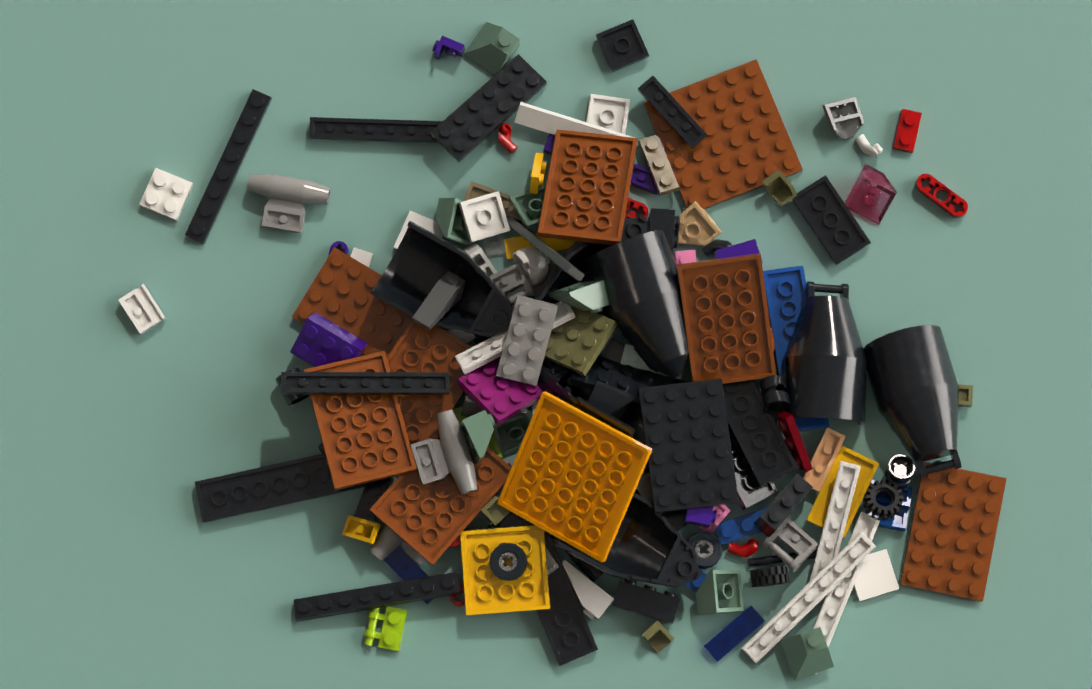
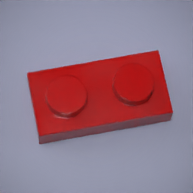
M902 108L893 149L913 153L922 113Z

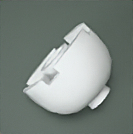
M525 247L514 252L512 255L515 264L519 262L531 288L539 286L547 279L549 274L548 264L551 262L541 251L535 247Z

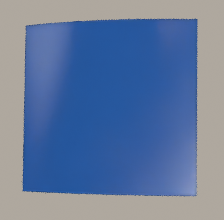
M912 487L902 490L900 496H903V503L897 515L895 514L892 519L889 517L886 521L882 517L878 527L905 532L908 510L911 504ZM878 494L875 497L876 502L882 506L891 504L890 498L884 494Z

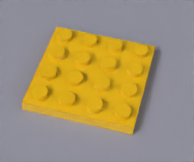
M533 525L461 532L467 616L550 609L545 531ZM501 544H516L523 549L527 556L526 570L516 580H501L494 575L490 568L491 553ZM505 557L504 567H512L513 557Z

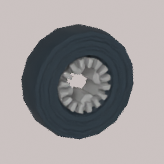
M697 532L690 536L687 541L695 549L699 569L713 567L722 556L721 542L710 532ZM699 546L701 548L707 547V554H700Z
M505 543L496 547L491 553L489 561L494 575L506 581L516 580L522 576L528 563L523 549L512 543ZM505 557H513L512 567H504Z

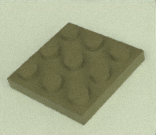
M570 306L575 314V318L551 330L544 358L586 376L618 324L616 321L601 314L591 313L590 310L582 311Z

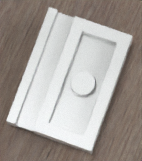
M144 284L119 299L122 307L141 335L166 319Z

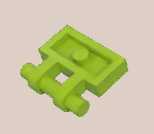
M387 606L385 614L379 613L380 608L371 609L368 612V627L364 631V636H366L364 645L372 646L373 639L377 638L380 639L379 648L399 651L408 610ZM377 620H383L381 633L375 632Z

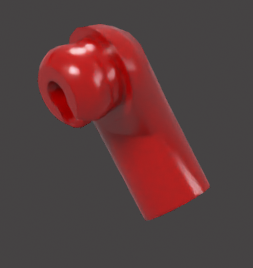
M504 123L498 129V143L510 154H513L518 147L510 140L511 126Z
M749 539L748 543L742 546L730 542L727 552L746 558L757 552L758 541Z

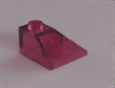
M865 164L845 204L848 209L879 225L897 191L884 173Z

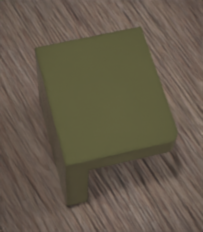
M779 170L762 181L767 193L779 206H783L797 196L792 183Z
M497 496L481 509V512L495 527L510 513L509 510L497 504L499 500Z
M658 620L642 634L644 639L657 653H660L674 640Z

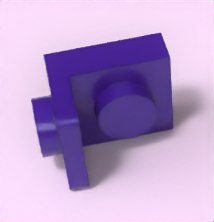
M442 36L440 41L436 40L432 51L438 60L443 50H446L445 52L450 56L456 57L459 55L462 57L465 52V46Z

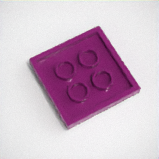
M500 357L465 374L457 382L483 411L486 410L487 414L492 415L497 425L539 401L542 392H545L538 384L536 386L496 376Z

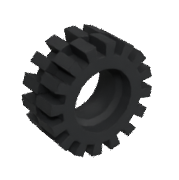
M877 480L874 484H870L863 497V501H865L863 506L864 508L867 507V514L872 512V518L876 515L878 516L877 520L881 521L882 517H884V521H886L889 517L891 519L894 518L895 514L897 515L903 503V496H900L902 491L901 489L897 491L898 485L896 484L891 486L892 481H888L886 484L885 480H881L880 483ZM878 494H884L890 498L891 504L882 506L876 502L875 497Z
M787 565L750 570L752 587L789 583Z

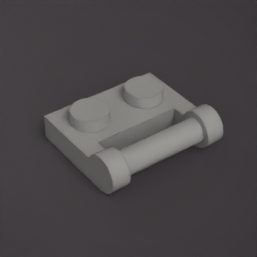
M519 262L490 276L492 281L504 293L521 284L523 285L524 290L508 297L511 305L515 303L517 295L529 298L535 296Z
M787 517L769 538L765 539L762 546L767 550L770 549L789 566L788 568L792 572H795L818 547V543ZM779 539L798 556L793 559L774 542Z

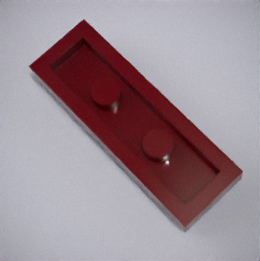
M785 411L777 413L779 421L777 425L784 434V441L798 469L804 472L812 470L813 467L793 415Z

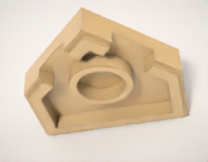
M696 201L679 215L677 244L707 246L722 233L716 222Z

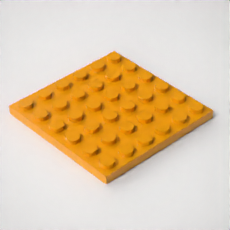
M542 392L497 504L602 563L606 561L653 449L550 393Z

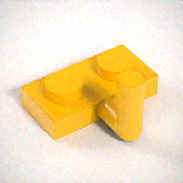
M535 153L530 182V193L538 194L539 186H543L547 165V162H543L544 153Z

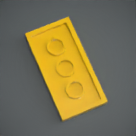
M842 445L806 521L823 528L840 461L860 465L861 468L843 534L844 539L880 463Z

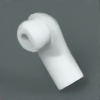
M864 134L855 139L864 154L878 157V154L883 151L878 143L871 146Z

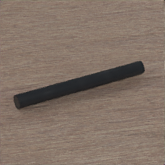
M814 550L807 559H814L817 550ZM788 553L793 559L798 556L796 553ZM777 555L748 559L749 567L784 563Z

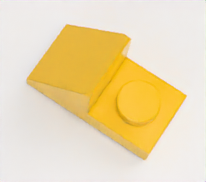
M348 515L342 535L374 545L381 524Z

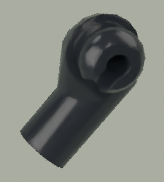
M716 239L703 247L702 251L708 257L716 250L732 246V244L726 240Z

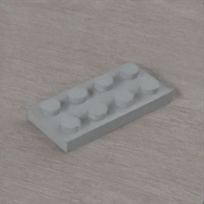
M520 295L516 296L496 376L537 386L558 305Z

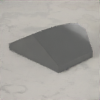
M856 97L822 106L831 131L842 140L853 137L865 123Z

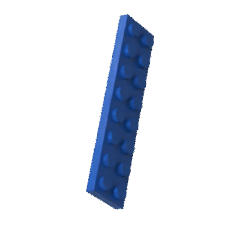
M803 265L763 271L770 326L775 346L774 351L778 375L783 376V358L785 352H787L791 336L794 333L805 301L806 280ZM828 418L794 419L799 432L830 427Z

